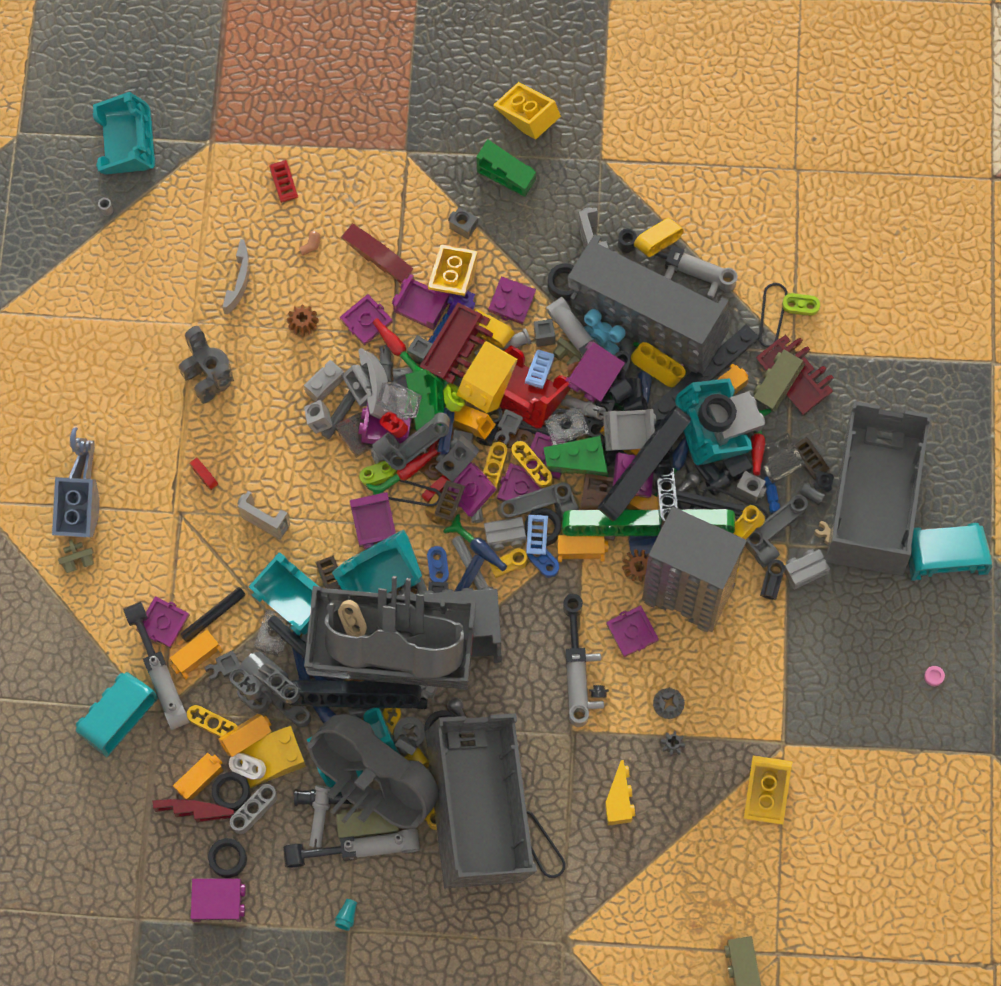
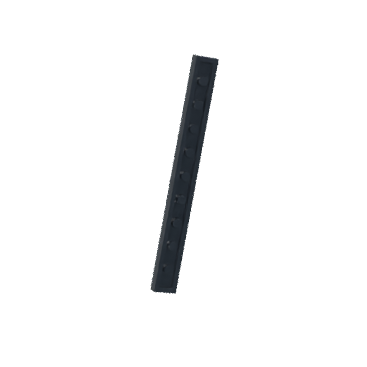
M747 324L718 348L703 374L691 372L649 408L653 409L656 420L664 419L668 412L676 406V396L679 392L693 382L711 381L756 343L759 340V336ZM615 450L616 454H617V453L627 454V453L624 452L623 450Z

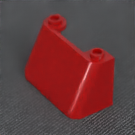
M510 345L504 352L518 360L499 407L522 416L523 421L529 425L541 428L570 391L569 383L565 381L567 377L559 375L553 382L547 379L543 389L525 384L530 368L524 365L525 357L523 352Z

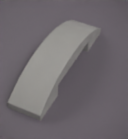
M240 239L236 253L237 262L241 264L235 290L226 291L223 303L224 314H229L237 306L248 284L250 262L243 239Z
M360 348L358 351L361 366L369 371L373 393L372 396L367 398L370 415L381 419L388 409L389 387L387 376L378 358L374 354Z

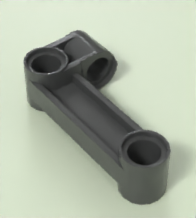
M437 413L432 420L401 444L392 434L386 433L372 445L373 449L393 469L401 470L408 462L435 441L448 434L450 419L445 413Z
M561 482L506 500L499 504L497 512L501 518L508 519L554 504L556 514L562 521L564 512L579 510L570 485ZM558 487H562L565 490L563 497L558 495ZM505 504L511 507V514L504 512L503 507Z
M794 496L789 502L768 517L764 524L756 528L746 539V548L762 567L765 568L772 560L780 556L776 547L769 541L796 519L804 515L808 505L807 499L804 496ZM800 503L803 508L796 509L793 504ZM757 538L759 543L753 544L749 539Z

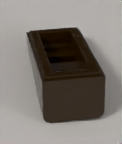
M807 437L792 447L791 453L814 480H816V472L822 471L826 473L830 470ZM804 446L807 448L802 452L799 451ZM810 452L812 455L805 459L804 456ZM813 459L817 460L812 465H809V462H811ZM820 464L822 467L814 472L813 469Z
M446 481L434 513L436 518L454 522L465 486ZM449 487L458 489L459 492L455 493L449 491L448 489ZM446 495H452L457 498L456 500L446 498ZM444 501L452 503L454 506L444 505ZM442 508L451 511V514L441 512Z
M334 555L317 561L316 565L324 587L342 590L337 581L328 584V582L336 580L333 574L325 577V575L332 573L338 567ZM333 564V567L322 570V568Z

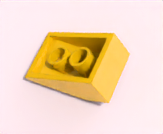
M519 82L493 105L519 130L535 140L561 117L554 100Z
M440 245L428 289L465 296L476 271L477 251Z
M484 342L464 375L456 395L486 413L498 409L518 359L491 343Z
M291 725L266 735L239 752L263 761L266 766L265 775L261 779L247 778L250 788L306 767Z
M753 755L744 819L783 825L792 761Z

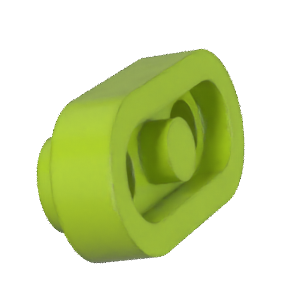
M790 293L783 298L782 307L787 313L812 316L818 313L820 301L815 296ZM793 303L795 306L790 307L788 304ZM812 305L813 309H809L807 306Z
M448 383L443 390L444 402L448 410L459 412L465 405L464 399L456 395L459 387Z
M382 461L365 467L360 472L359 477L364 486L366 484L378 485L397 474V470L393 469L386 461Z

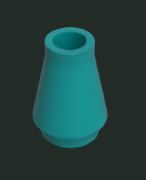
M346 899L334 919L337 928L349 931L353 927L357 906L356 901Z

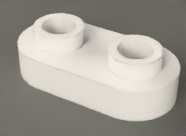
M238 753L229 759V767L235 773L250 779H261L265 775L266 766L263 761L244 753Z

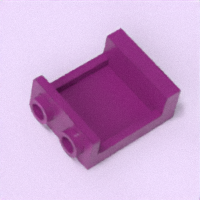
M410 274L408 279L405 278L403 280L399 295L396 294L393 298L394 312L434 330L449 304L447 301L450 293L429 290L427 285L414 280V276Z
M588 342L585 347L587 351L572 375L567 377L565 381L569 383L568 387L572 390L583 392L587 400L601 402L625 362L595 342Z
M367 402V408L362 410L361 419H364V423H360L359 434H362L361 442L374 444L389 432L381 426L379 418L370 415ZM405 407L404 413L393 412L408 425L407 433L401 438H395L400 444L409 438L413 412L411 407Z
M387 492L350 500L359 547L368 549L396 534Z
M192 879L191 920L193 922H201V920H236L241 922V917L245 916V904H242V896L246 894V885L242 884L241 879Z

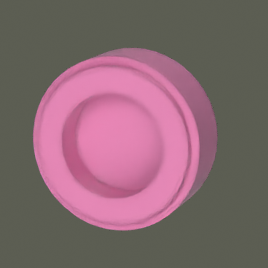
M938 666L929 667L924 674L926 683L934 687L939 686L945 678L944 671Z

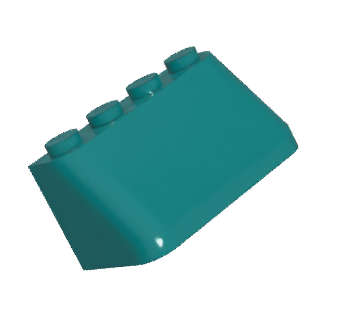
M129 672L120 673L115 679L116 683L103 692L101 700L98 703L92 704L86 717L80 718L75 725L77 727L76 733L106 758L159 699L153 689Z

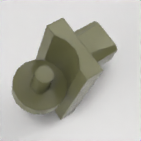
M562 337L559 338L557 347L553 352L554 357L560 361L566 355L571 359L567 362V366L573 362L580 361L582 358L571 341L568 343Z
M73 539L69 540L70 546L63 548L64 553L72 551L73 554L58 559L59 564L63 565L66 573L77 570L74 563L75 559L81 558L84 567L93 565L92 554L94 551L91 547L77 552V549L83 548L82 542L74 544Z

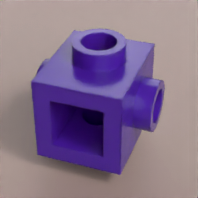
M468 290L465 296L450 293L447 301L450 304L447 314L450 315L457 303L474 309L476 302L473 299L475 294Z

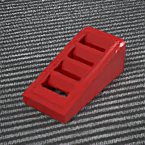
M287 160L269 165L280 202L298 198ZM286 175L288 176V177H286V178L277 180V178H279V177H283V176H286ZM289 182H290L289 185H286V186H283V187H280V186H279V185H283V184H286V183H289ZM290 189H292L293 191L282 195V192Z

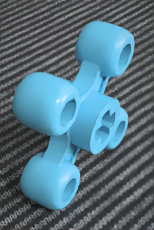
M589 310L584 316L585 323L589 325L584 327L585 330L601 347L615 355L619 352V347L615 343L620 342L625 337V329L620 325L612 328L610 324L601 322L602 315L598 310Z

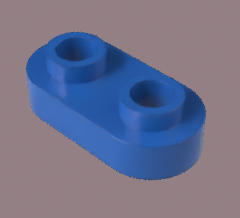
M532 544L531 548L542 549V545ZM547 549L546 555L540 554L539 557L527 554L530 562L543 576L551 578L558 574L559 563ZM552 566L553 570L548 571L546 570V567Z
M434 546L427 553L430 579L432 582H447L449 570L446 551L440 546ZM435 555H439L441 558L439 560H435L433 557ZM441 573L443 577L437 578L436 575Z

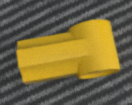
M517 548L511 553L500 557L501 561L507 565L505 571H501L491 563L489 565L494 577L497 578L514 570L524 569L527 566L528 559L526 552ZM518 555L524 557V560L520 563L514 562V558Z

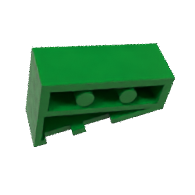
M426 369L405 374L416 431L432 420L435 414L443 413L445 409L444 382Z
M600 436L543 447L546 464L551 472L585 475L587 473L609 477Z

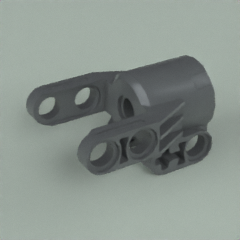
M193 326L185 333V339L192 356L179 364V370L185 381L199 374L201 376L202 372L207 378L200 381L194 387L196 396L204 404L212 400L216 393L226 390L234 379L227 355L220 349L210 348L200 327ZM209 365H216L214 369H208Z
M261 651L251 653L243 660L238 669L230 673L229 679L237 689L239 699L253 712L258 714L264 713L272 703L298 727H305L311 722V715L304 706H293L289 710L284 709L286 703L291 704L299 699V690L288 680V674ZM243 675L244 679L241 682H235V677ZM293 690L296 692L292 698L285 697L288 691ZM256 699L258 702H262L263 704L261 706L256 705L254 700ZM305 713L307 715L303 721L297 720L299 714Z

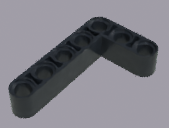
M619 351L614 356L619 359H627V363L623 365L617 376H620L621 379H626L631 368V358L626 351ZM605 396L601 402L597 401L596 406L605 408L607 412L615 411L617 405L614 399L607 400ZM561 408L556 409L552 414L553 424L558 429L576 433L578 436L586 439L602 436L601 433L594 435L592 430L596 427L602 429L604 418L601 420L593 416L589 418ZM558 416H565L564 422L559 423L556 421ZM576 422H583L582 428L577 429L574 427Z

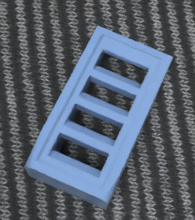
M537 350L525 384L543 389L555 355Z
M528 515L526 554L546 555L548 516ZM532 521L543 522V526L532 525ZM532 529L543 530V533H532ZM531 537H543L542 541L531 540ZM531 544L542 545V549L531 548Z

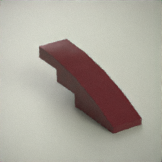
M353 223L340 237L368 262H373L384 273H389L400 284L413 270L409 264Z
M180 799L152 800L155 812L173 810L175 817L194 815L196 823L231 819L235 814L232 809L201 801Z

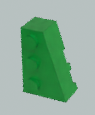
M488 139L476 157L477 173L526 197L536 180V171L532 167L525 165Z

